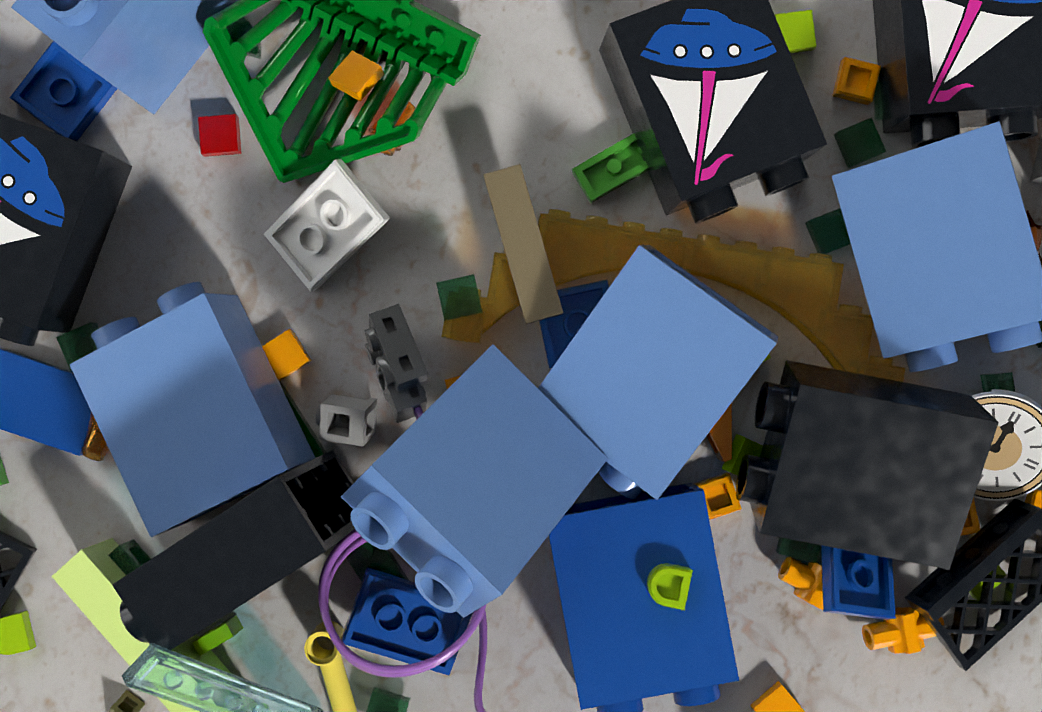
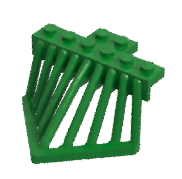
M238 0L208 17L203 28V34L277 179L282 183L324 171L336 159H342L344 163H348L415 141L420 136L423 126L446 84L455 86L466 75L481 37L477 32L414 0H281L276 8L237 41L233 42L226 27L271 1ZM300 7L304 9L298 25L257 76L252 79L244 64L247 53ZM324 19L317 44L276 109L270 115L262 100L265 90L320 21ZM343 30L346 31L337 62L330 75L352 50L359 53L365 41L368 43L364 57L379 64L385 51L388 52L383 70L384 75L372 89L351 127L345 132L343 144L332 147L358 101L344 93L320 138L315 141L312 153L302 157L339 90L333 87L329 78H327L297 136L287 150L281 138L283 125L288 120ZM405 62H408V75L383 116L378 120L376 133L364 136ZM426 72L429 73L431 82L411 117L405 123L395 126Z

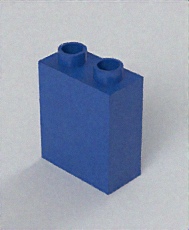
M690 482L668 486L658 500L647 492L642 491L637 499H630L624 495L572 504L549 534L581 710L596 707L597 712H643V698L673 693L675 704L680 706H699L719 699L721 696L719 684L739 681L704 490ZM670 563L689 567L693 570L685 610L662 606L652 599L647 589V578L654 567Z

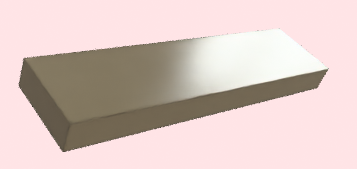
M521 164L483 174L526 325L563 314Z

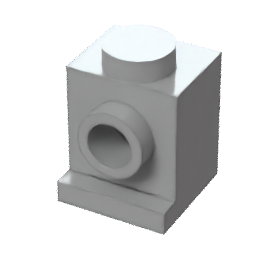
M334 394L330 395L318 406L316 412V424L320 426L319 440L363 447L376 434L377 398L366 400Z

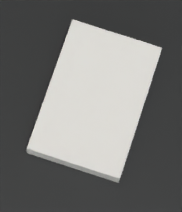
M336 159L264 233V236L309 291L312 292L326 282L390 218L344 161Z

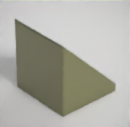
M126 690L111 706L109 712H140L145 703Z

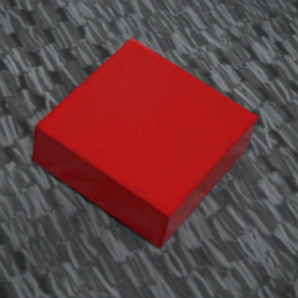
M236 114L198 117L201 155L209 157L242 154L239 117Z

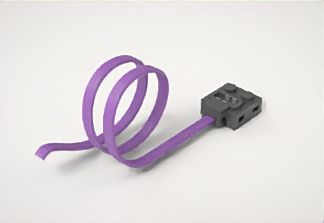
M399 304L370 313L369 329L364 331L368 342L365 344L369 360L372 365H376L378 382L386 401L390 405L396 423L413 417H416L417 420L426 411V392L420 383L428 380V371ZM356 529L346 535L327 557L321 571L318 586L321 616L330 639L339 653L350 664L369 674L381 677H407L428 671L445 662L466 643L479 625V654L474 688V704L476 712H486L482 702L487 654L486 605L473 612L467 629L451 646L429 659L413 664L392 666L368 661L351 651L340 639L333 627L329 613L330 585L336 570L343 560L353 550L367 542Z

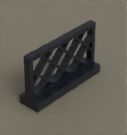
M1018 499L1012 500L955 552L949 570L937 568L904 597L912 609L922 615L957 665L965 671L1042 602V509ZM1036 532L1035 551L1024 550L1025 541ZM1008 556H1011L1008 574L996 575L997 566ZM1022 557H1033L1030 576H1019ZM979 582H983L980 600H968L969 591ZM994 582L1006 583L1003 601H991ZM1018 583L1029 584L1027 596L1021 602H1015ZM955 607L952 625H941L938 619L950 608ZM966 608H978L976 626H963ZM990 608L1002 609L1000 621L993 627H987ZM962 634H974L972 646L962 654L960 651Z

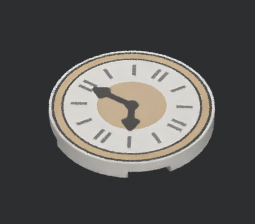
M991 389V392L971 395L999 422L974 497L983 500L1002 501L1022 497L1036 490L1042 485V407L1031 398L1009 390Z

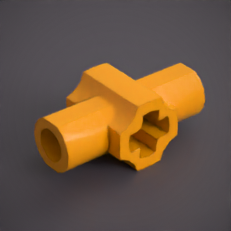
M787 557L779 569L778 578L795 587L793 594L823 610L822 565L810 560L808 565H805L792 557Z
M895 607L896 619H883V621L866 624L862 627L863 640L869 650L888 647V651L895 654L920 652L925 647L924 639L936 637V634L922 615L912 609V607ZM940 617L938 620L941 625H944V620Z

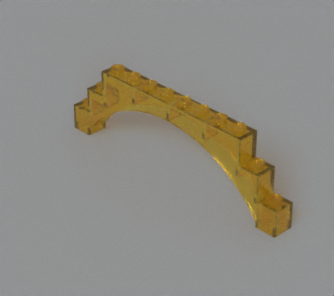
M549 209L548 214L540 213L538 227L556 286L586 276L621 271L639 245H651L690 274L714 280L742 291L772 308L806 336L817 347L833 369L900 382L904 381L906 368L892 366V358L883 359L881 356L870 355L868 361L873 330L871 315L862 314L863 307L840 304L839 310L837 309L844 264L832 262L831 255L810 253L809 258L794 256L795 250L785 247H772L770 252L757 249L758 244L749 241L737 240L734 245L720 243V237L698 234L697 239L682 237L683 231L672 228H660V233L645 231V225L636 222H623L621 227L609 225L608 219L600 216L587 215L585 220L570 218V212L558 209ZM503 250V253H494L487 297H481L480 289L459 286L458 293L449 291L441 337L481 344L482 335L506 314L520 306L505 250Z

